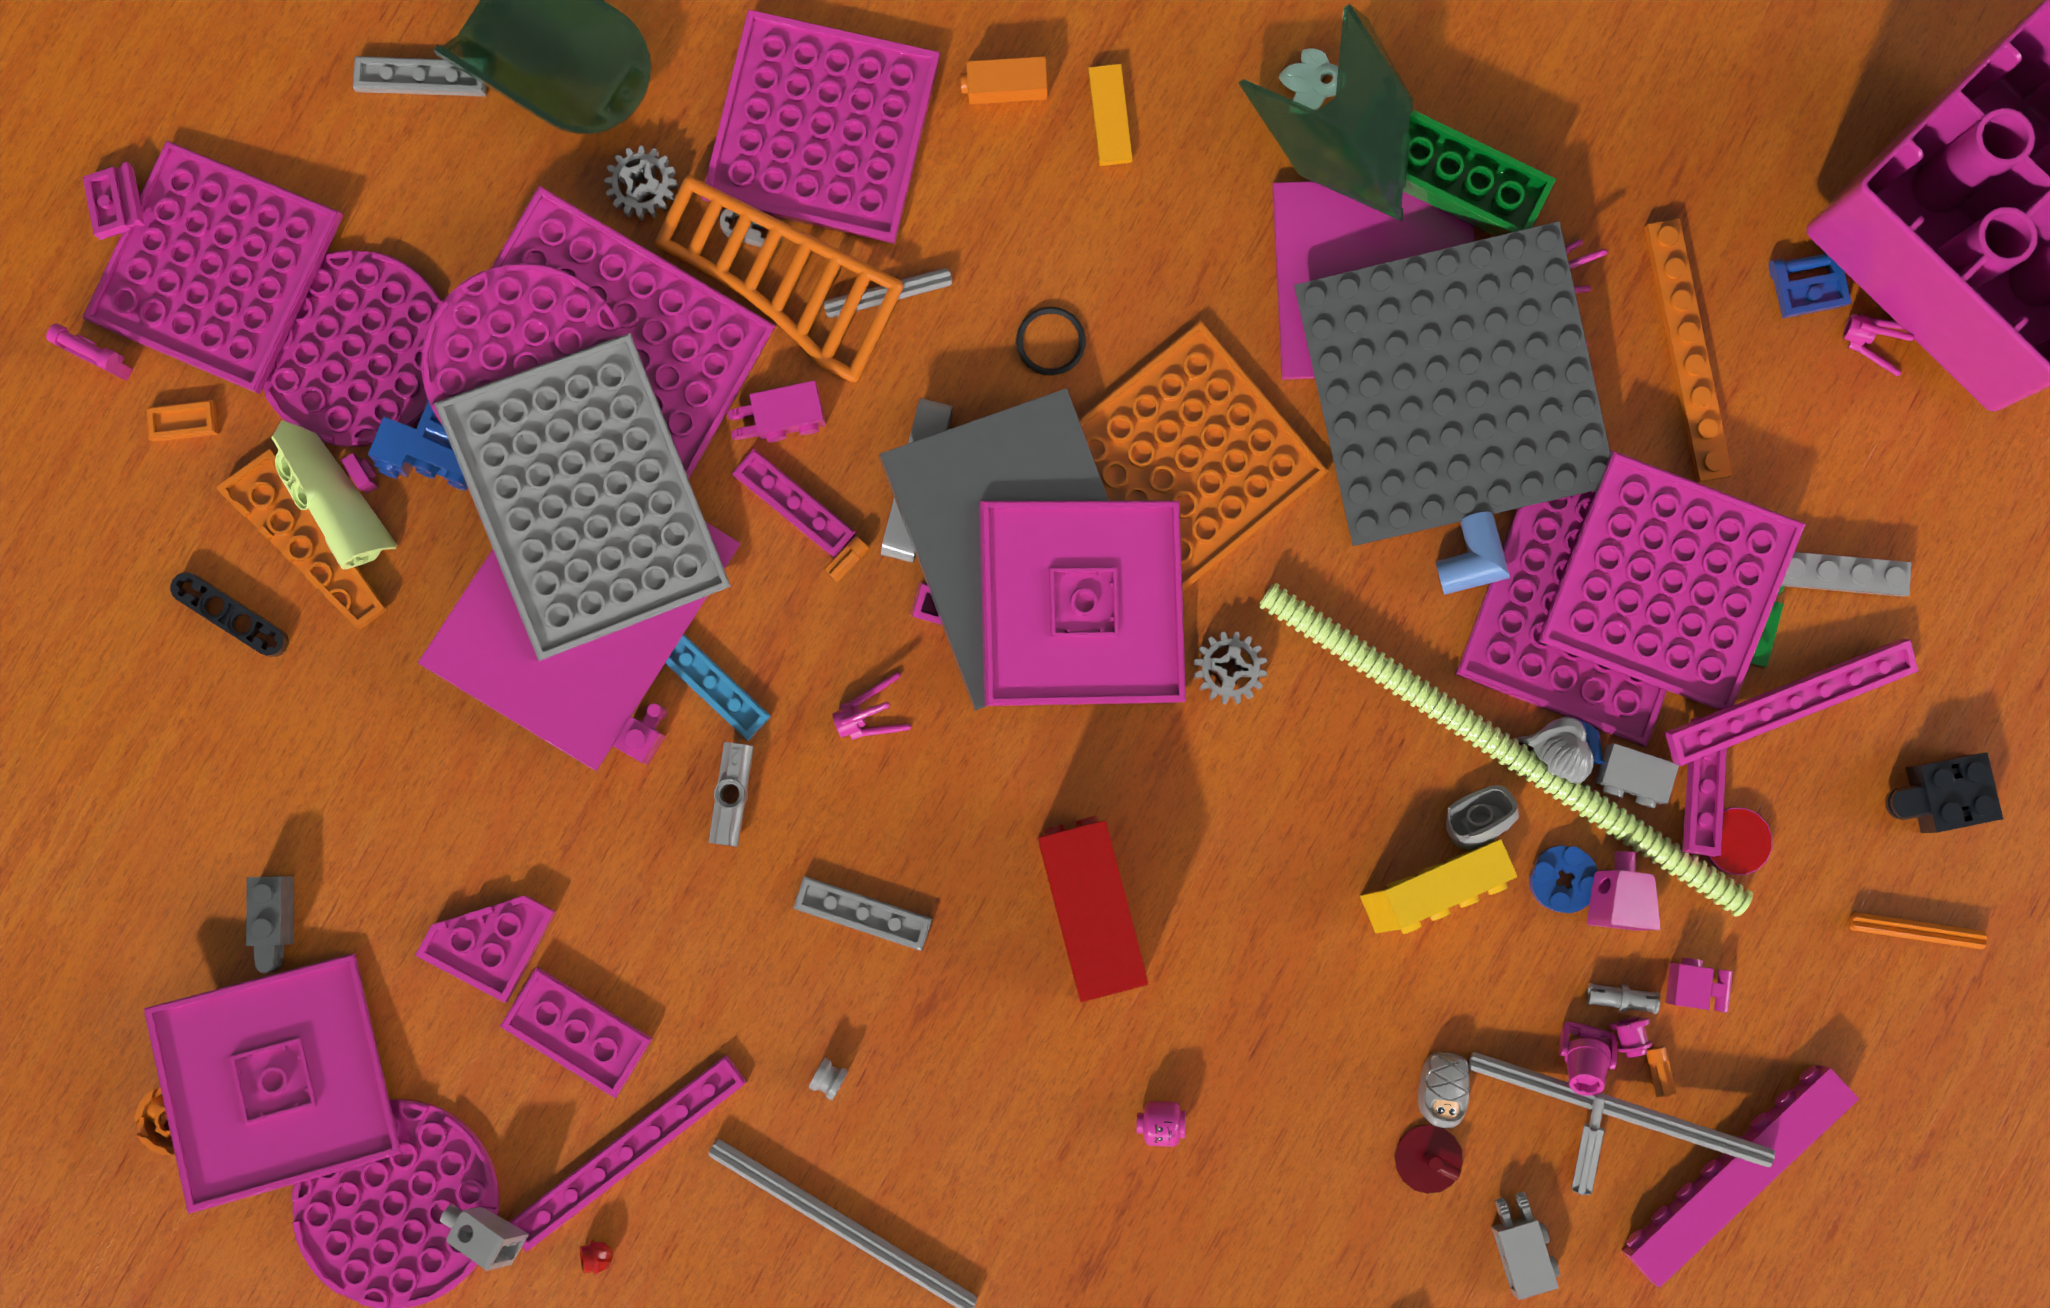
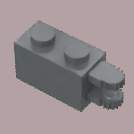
M294 876L247 877L246 946H254V964L257 971L259 970L260 973L278 971L284 962L282 960L284 958V945L294 944Z

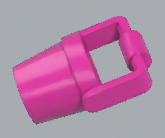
M1568 1021L1560 1032L1559 1055L1565 1056L1569 1086L1574 1092L1591 1096L1597 1095L1604 1090L1608 1068L1614 1070L1617 1063V1037L1615 1034L1600 1028ZM1569 1033L1581 1037L1568 1044Z

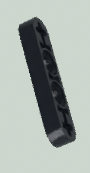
M188 572L180 573L173 578L170 584V591L176 600L252 649L270 657L280 656L287 650L289 638L281 628L203 578ZM185 582L192 583L191 587L204 594L200 598L189 593L185 594L186 590L182 588V585ZM214 597H220L224 602L222 612L217 615H212L208 610V603ZM247 614L251 618L252 625L247 632L240 633L235 627V622L239 616ZM259 631L269 636L276 634L274 640L278 644L275 648L270 646L267 648V641L256 635Z

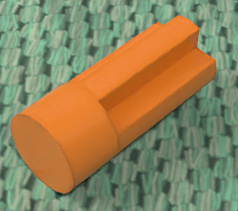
M855 536L824 570L838 583L870 549L862 540Z
M1666 1046L1648 1048L1646 1056L1656 1097H1669L1677 1094Z

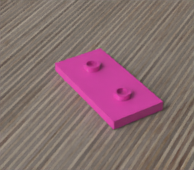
M539 967L534 970L500 1025L504 1030L614 1098L619 1095L653 1040L651 1036Z

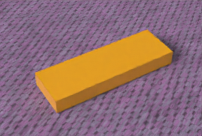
M1121 64L1089 67L1088 73L1099 166L1132 163Z

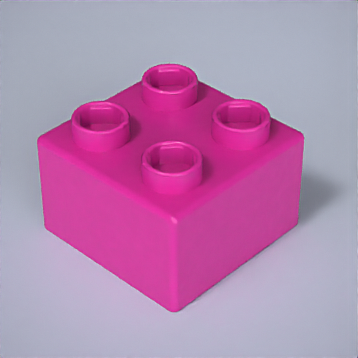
M2045 0L1979 55L1809 222L1806 228L1808 236L1908 334H1912L1914 339L1989 411H1999L2050 387V0Z

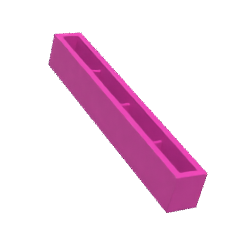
M1821 1065L1808 1068L1801 1074L1799 1078L1801 1082L1795 1088L1782 1092L1775 1100L1776 1105L1768 1113L1763 1112L1750 1123L1752 1128L1744 1136H1737L1738 1138L1773 1149L1775 1157L1771 1167H1765L1724 1153L1718 1160L1713 1159L1701 1169L1700 1173L1702 1175L1693 1184L1689 1182L1682 1186L1676 1193L1677 1199L1668 1207L1663 1206L1652 1215V1222L1643 1231L1639 1229L1626 1240L1627 1246L1622 1249V1252L1651 1283L1660 1288L1859 1100L1831 1068Z

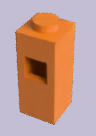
M1045 56L966 61L967 73H960L962 94L968 93L969 104L1047 100L1048 88Z

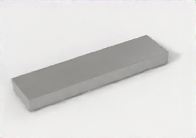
M355 56L353 89L356 92L486 97L488 64L486 61Z
M807 876L803 877L793 909L919 951L923 949L933 919Z

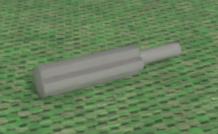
M1602 1094L1595 1095L1590 1123L1583 1126L1572 1182V1190L1581 1195H1590L1593 1192L1605 1131L1604 1128L1600 1127L1605 1097Z

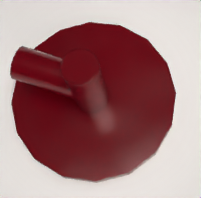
M1432 1124L1419 1125L1407 1131L1397 1143L1394 1155L1396 1170L1402 1181L1413 1190L1426 1194L1442 1192L1458 1180L1462 1171V1149L1456 1138L1444 1128Z

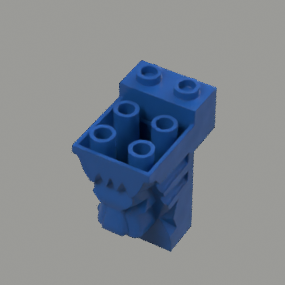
M429 400L417 429L383 417L368 453L375 463L374 466L379 468L378 472L398 479L399 474L409 477L412 467H414L416 472L423 476L435 479L436 474L448 480L447 484L467 491L468 486L445 429L432 410Z

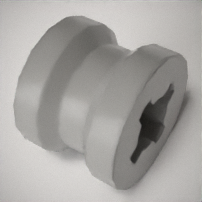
M824 1058L808 1088L813 1091L820 1090L824 1092L826 1098L833 1101L849 1070L845 1068L838 1069L832 1065L831 1060Z

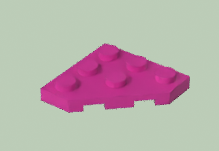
M526 895L431 925L415 956L506 1003L515 990L556 911Z

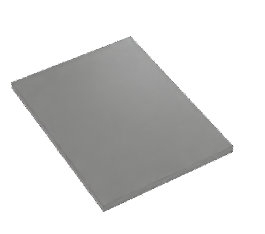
M630 333L434 403L538 661L731 587Z

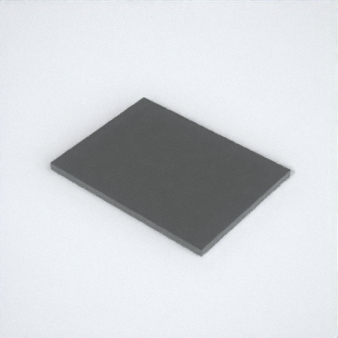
M1067 388L879 454L974 711L986 707L984 706L979 502L1109 501Z

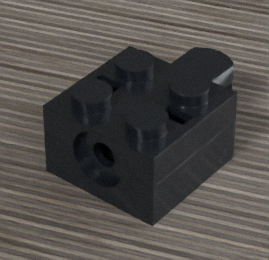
M1988 752L1968 754L1905 767L1909 786L1891 790L1885 799V807L1893 818L1900 820L1917 818L1921 833H1938L2003 819Z

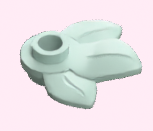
M1313 48L1303 49L1301 63L1289 65L1279 75L1282 84L1296 92L1291 109L1298 113L1318 109L1326 97L1338 94L1345 82L1342 70L1337 65L1330 64L1324 52ZM1332 75L1333 80L1330 83H1322L1324 76Z

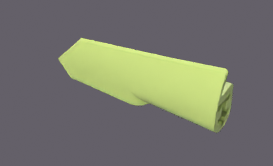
M281 420L272 436V440L279 450L275 458L277 472L298 508L310 510L342 569H350L375 560L381 550L396 549L397 543L318 435L303 427Z

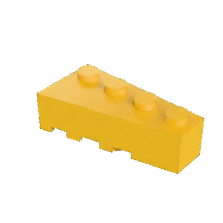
M1502 840L1491 841L1476 849L1447 859L1445 864L1442 862L1418 871V876L1414 877L1412 875L1386 885L1388 889L1370 891L1361 895L1360 898L1375 933L1401 930L1402 934H1406L1422 927L1420 921L1430 917L1432 921L1451 914L1449 908L1459 904L1460 908L1480 901L1478 895L1485 891L1492 895L1507 889L1508 885L1506 882L1517 878V874Z

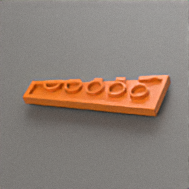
M268 449L216 486V489L267 540L281 551V554L289 562L293 563L305 575V578L319 589L357 629L361 630L388 610L357 566L350 569H342L310 510H301L295 504L277 472L275 465L277 454L275 451Z

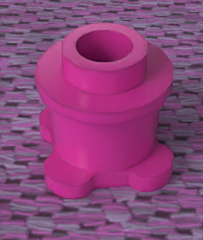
M1634 1016L1609 1024L1610 1030H1617L1620 1046H1618L1619 1052L1626 1053L1627 1057H1638L1647 1054L1646 1048L1653 1045L1652 1041L1647 1039L1645 1026L1650 1024L1649 1018Z

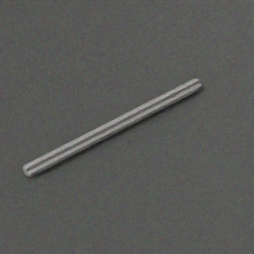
M1472 1052L1468 1068L1472 1071L1591 1110L1593 1108L1595 1095L1586 1096L1578 1094L1570 1088L1569 1082L1477 1052ZM1599 1093L1605 1097L1603 1114L1765 1167H1771L1774 1161L1775 1151L1771 1148Z
M718 1139L712 1145L708 1155L722 1165L956 1308L975 1307L977 1296L724 1141Z

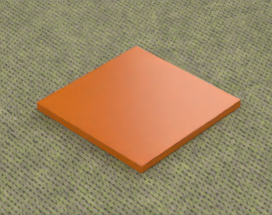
M1201 320L1079 419L1109 501H1179L1182 593L1329 472Z

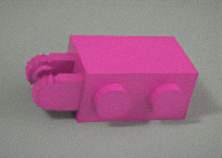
M815 381L749 394L751 405L727 411L728 419L741 420L752 416L755 419L756 425L733 430L731 433L734 440L760 436L761 439L767 438V442H776L786 439V434L799 431L800 435H809L818 432L819 427L826 426L820 394Z

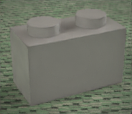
M1618 744L1605 746L1603 752L1604 762L1600 764L1594 784L1604 786L1602 792L1623 798L1625 793L1636 797L1635 803L1650 808H1655L1656 804H1668L1679 765Z

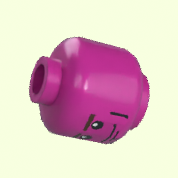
M1149 1101L1145 1105L1144 1113L1137 1112V1133L1144 1135V1141L1147 1145L1174 1147L1178 1145L1180 1138L1185 1139L1186 1111H1180L1178 1103L1172 1101Z

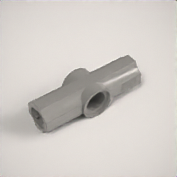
M724 742L718 784L714 790L715 804L708 843L739 846L744 808L748 800L747 788L754 746ZM730 785H735L739 789L740 794L738 800L733 804H728L723 798L725 788Z

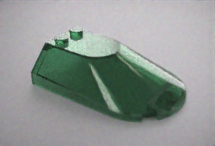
M480 0L459 34L443 46L437 44L434 48L436 55L557 129L576 134L599 133L624 122L642 103L651 79V59L643 35L626 15L603 0Z

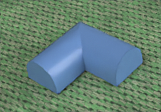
M1479 512L1463 518L1460 524L1468 553L1435 561L1444 595L1510 578L1492 512Z

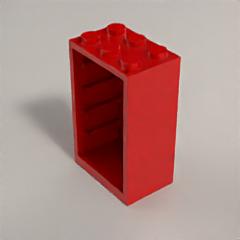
M1097 815L1077 820L1075 822L1077 828L1065 831L1063 824L1043 829L1044 836L1038 838L1081 1003L1149 985L1106 820L1098 822Z

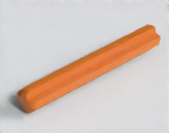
M1855 912L1851 913L1849 918V928L1853 931L1975 949H1984L1987 943L1986 932L1980 930Z

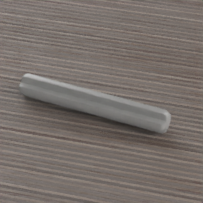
M943 268L902 279L901 281L904 286L898 300L950 286L952 284V277L949 269ZM881 285L866 289L856 311L880 305L888 289ZM849 294L825 300L824 308L826 315L830 318L838 316Z

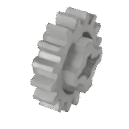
M640 146L638 153L634 154L630 148H627L626 158L623 159L621 156L616 155L615 159L618 165L616 167L608 165L607 167L613 176L604 178L606 185L611 187L606 193L609 199H615L613 205L617 210L624 207L626 217L630 218L636 212L639 220H643L645 213L649 212L653 218H656V209L660 207L662 210L667 211L668 208L665 201H674L675 199L670 189L678 188L677 181L672 179L676 175L674 167H668L670 162L666 156L659 159L657 149L653 148L647 154L645 148ZM657 169H658V170L661 172V174H662V178H663V183H662V184L659 183V181L655 179V177H656V175H657V172H656ZM645 179L647 180V184H646V185H645V184H640V185L638 186V188H637V186H636V183H637V182L642 183ZM621 182L628 187L626 198L621 192Z
M1221 632L1219 642L1210 637L1207 640L1210 648L1200 647L1198 650L1204 656L1203 659L1194 660V665L1201 667V671L1195 673L1194 678H1203L1204 680L1199 689L1202 691L1209 688L1211 690L1209 699L1211 700L1220 695L1221 702L1224 705L1227 704L1229 697H1233L1235 704H1240L1242 694L1246 698L1251 699L1253 697L1251 688L1260 690L1263 686L1257 680L1258 677L1267 676V672L1260 669V665L1266 663L1267 659L1257 657V653L1262 649L1261 646L1251 648L1249 645L1252 638L1249 636L1244 641H1240L1239 632H1235L1232 639H1228L1226 633ZM1228 646L1226 655L1220 659L1210 658L1216 650ZM1241 650L1249 656L1252 664L1245 663L1240 656ZM1229 660L1234 661V667L1241 670L1240 672H1234L1231 677L1227 676V670L1220 666L1226 665ZM1209 672L1215 673L1220 679V687L1212 681ZM1239 678H1250L1244 687L1233 690L1235 681Z

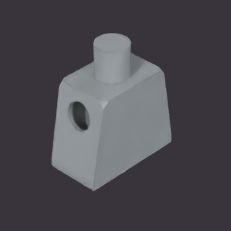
M450 1204L440 1218L441 1223L451 1228L446 1239L447 1243L486 1271L512 1265L529 1235L522 1229L482 1207L462 1210L454 1204Z

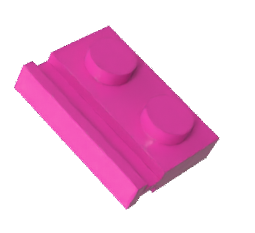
M128 162L122 163V167L116 169L110 167L83 177L93 234L100 240L129 231L132 226L139 225L141 227L145 225L134 168Z

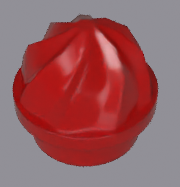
M589 1240L587 1245L579 1247L584 1274L592 1272L593 1275H598L599 1272L609 1268L613 1258V1251L605 1242Z

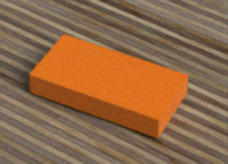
M213 400L146 407L148 440L152 442L219 434L216 402Z

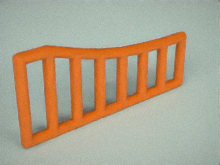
M687 176L683 180L655 240V246L658 249L688 263L745 297L786 331L820 367L850 382H857L904 286L901 280L692 176ZM694 192L710 200V203L687 249L670 239ZM722 207L740 216L716 265L700 256V253ZM753 221L769 229V232L744 282L728 271ZM781 236L799 244L771 302L759 293L756 288ZM813 251L829 260L798 324H795L782 310L810 252ZM840 266H843L857 273L858 276L821 350L807 334ZM871 280L888 290L851 366H848L834 359L833 356Z

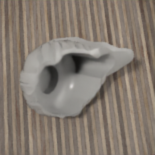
M1562 717L1553 720L1535 734L1517 738L1520 743L1534 748L1537 757L1547 764L1548 771L1552 775L1568 779L1572 783H1581L1592 772L1594 759L1592 751L1586 742V731L1583 724L1575 718Z

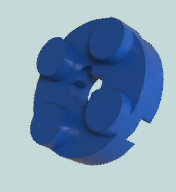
M1559 845L1542 851L1533 862L1531 875H1529V886L1533 896L1542 906L1554 912L1574 913L1590 904L1594 874L1598 869L1593 859L1578 847ZM1560 870H1563L1566 874L1571 873L1570 887L1566 888L1564 885H1557L1556 880L1560 878L1558 873Z

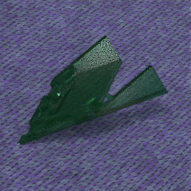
M1348 4L1344 7L1335 99L1316 111L1245 79L1241 80L1239 85L1300 176L1402 222L1403 189L1406 187L1410 134L1408 133L1410 113L1413 112L1414 100L1369 19L1351 4Z

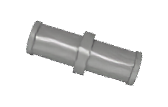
M1589 983L1587 997H1590L1587 998L1588 1005L1615 1007L1619 1012H1626L1629 1009L1657 1014L1659 1011L1660 1000H1657V998H1660L1659 992L1630 989L1628 985L1623 984L1620 987Z

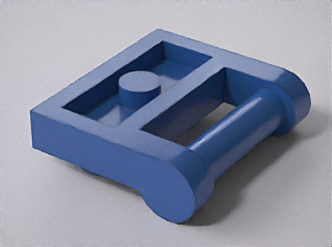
M1825 252L1788 261L1776 259L1769 262V273L1774 280L1782 319L1845 307L1852 303L1844 270ZM1820 267H1826L1829 271V274L1790 282L1788 279V274Z

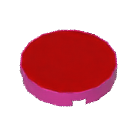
M1728 808L1723 810L1721 855L1715 857L1706 855V858L1716 869L1728 874L1746 875L1757 871L1767 862L1772 851V834L1768 824L1759 814L1746 808Z

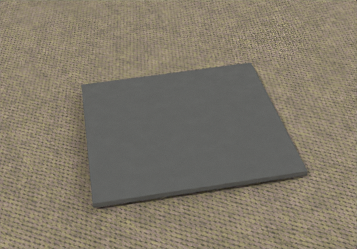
M1560 221L1294 285L1352 546L1460 522L1463 518L1479 512L1488 511L1495 514L1597 490L1611 454Z

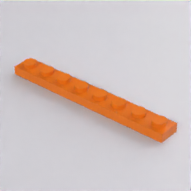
M1680 219L1647 224L1644 230L1696 483L1729 478L1733 476L1681 221Z

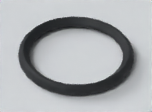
M1045 307L1030 313L1022 321L1016 335V346L1021 360L1028 368L1036 373L1054 376L1063 374L1078 364L1085 350L1086 337L1080 321L1073 314L1058 307ZM1041 315H1061L1067 318L1078 332L1079 347L1077 353L1069 363L1062 367L1054 369L1040 367L1033 363L1024 351L1023 335L1025 329L1031 321Z

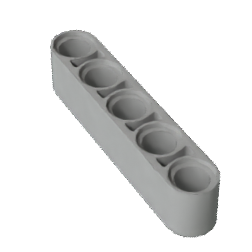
M920 398L908 444L949 430L953 406ZM894 498L882 543L881 555L914 563L916 554Z

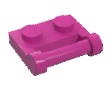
M58 323L53 324L47 332L46 339L52 344L126 381L129 379L133 369L122 364L125 357L108 348L101 349L95 346V342L79 334L74 336L68 333V329Z

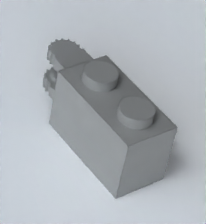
M1524 1191L1515 1195L1521 1218L1511 1220L1507 1202L1503 1198L1496 1199L1495 1203L1501 1224L1491 1226L1511 1293L1518 1300L1558 1289L1556 1277L1560 1276L1557 1262L1554 1256L1549 1257L1545 1245L1550 1243L1547 1229L1543 1222L1539 1223L1533 1217Z

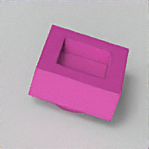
M352 453L341 460L358 489L368 494L379 487L374 479L378 474L367 458L363 460Z

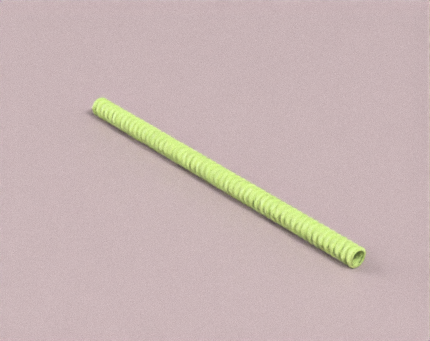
M1278 583L1272 584L1262 598L1259 608L1262 610L1264 608L1269 609L1268 613L1270 615L1275 613L1278 615L1277 619L1279 621L1284 619L1287 621V626H1295V631L1299 632L1301 630L1304 632L1303 636L1305 638L1312 637V642L1315 644L1321 643L1322 649L1329 648L1331 650L1330 654L1339 655V660L1343 661L1345 659L1349 661L1348 665L1350 667L1355 665L1357 667L1356 671L1359 673L1364 671L1366 673L1365 677L1370 678L1372 676L1375 678L1374 682L1376 684L1380 682L1384 684L1383 688L1385 690L1392 689L1393 695L1399 694L1402 701L1408 700L1410 701V706H1418V711L1421 713L1427 712L1428 718L1435 717L1437 719L1436 723L1445 724V729L1450 730L1452 728L1455 730L1454 734L1456 736L1461 734L1465 742L1472 741L1473 747L1479 746L1482 753L1488 752L1490 753V758H1498V763L1501 765L1507 764L1508 770L1512 771L1515 769L1516 775L1519 777L1524 775L1525 781H1533L1536 788L1542 787L1545 794L1552 793L1553 799H1561V804L1564 806L1570 805L1571 811L1578 810L1579 816H1587L1588 822H1596V826L1599 829L1604 827L1608 835L1615 834L1614 838L1618 841L1624 840L1623 844L1625 846L1632 845L1633 851H1641L1642 857H1650L1651 863H1659V868L1662 870L1668 869V874L1672 876L1676 874L1677 879L1682 882L1685 880L1688 887L1695 886L1696 892H1704L1705 898H1713L1714 904H1722V909L1725 911L1731 910V915L1737 917L1743 914L1749 907L1753 898L1751 890L1747 889L1744 891L1743 885H1735L1734 879H1726V875L1723 872L1717 873L1714 866L1707 867V862L1704 860L1698 861L1697 855L1693 854L1690 856L1688 852H1683V849H1680V844H1672L1669 837L1663 838L1660 831L1653 832L1652 826H1644V821L1641 819L1635 820L1634 814L1627 815L1626 809H1618L1617 803H1609L1606 796L1600 797L1597 790L1590 791L1589 785L1583 786L1581 783H1572L1568 779L1550 774L1547 764L1536 756L1534 750H1527L1528 746L1526 744L1520 745L1518 744V739H1510V734L1507 732L1501 733V728L1498 726L1493 728L1492 722L1483 721V716L1478 715L1476 717L1472 709L1467 711L1463 703L1458 705L1455 698H1447L1446 692L1439 693L1438 687H1430V682L1427 680L1421 681V676L1418 674L1413 676L1411 674L1412 670L1402 669L1403 664L1398 663L1396 665L1393 663L1394 659L1392 657L1389 659L1384 657L1385 653L1383 651L1380 653L1376 652V647L1371 646L1370 648L1367 646L1368 642L1366 640L1359 641V636L1356 634L1350 635L1349 629L1342 630L1340 628L1341 624H1333L1331 622L1332 618L1328 617L1326 619L1322 617L1323 613L1321 611L1318 613L1313 611L1315 607L1312 605L1307 607L1304 600L1300 602L1296 600L1297 596L1295 594L1290 596L1287 594V589H1279Z

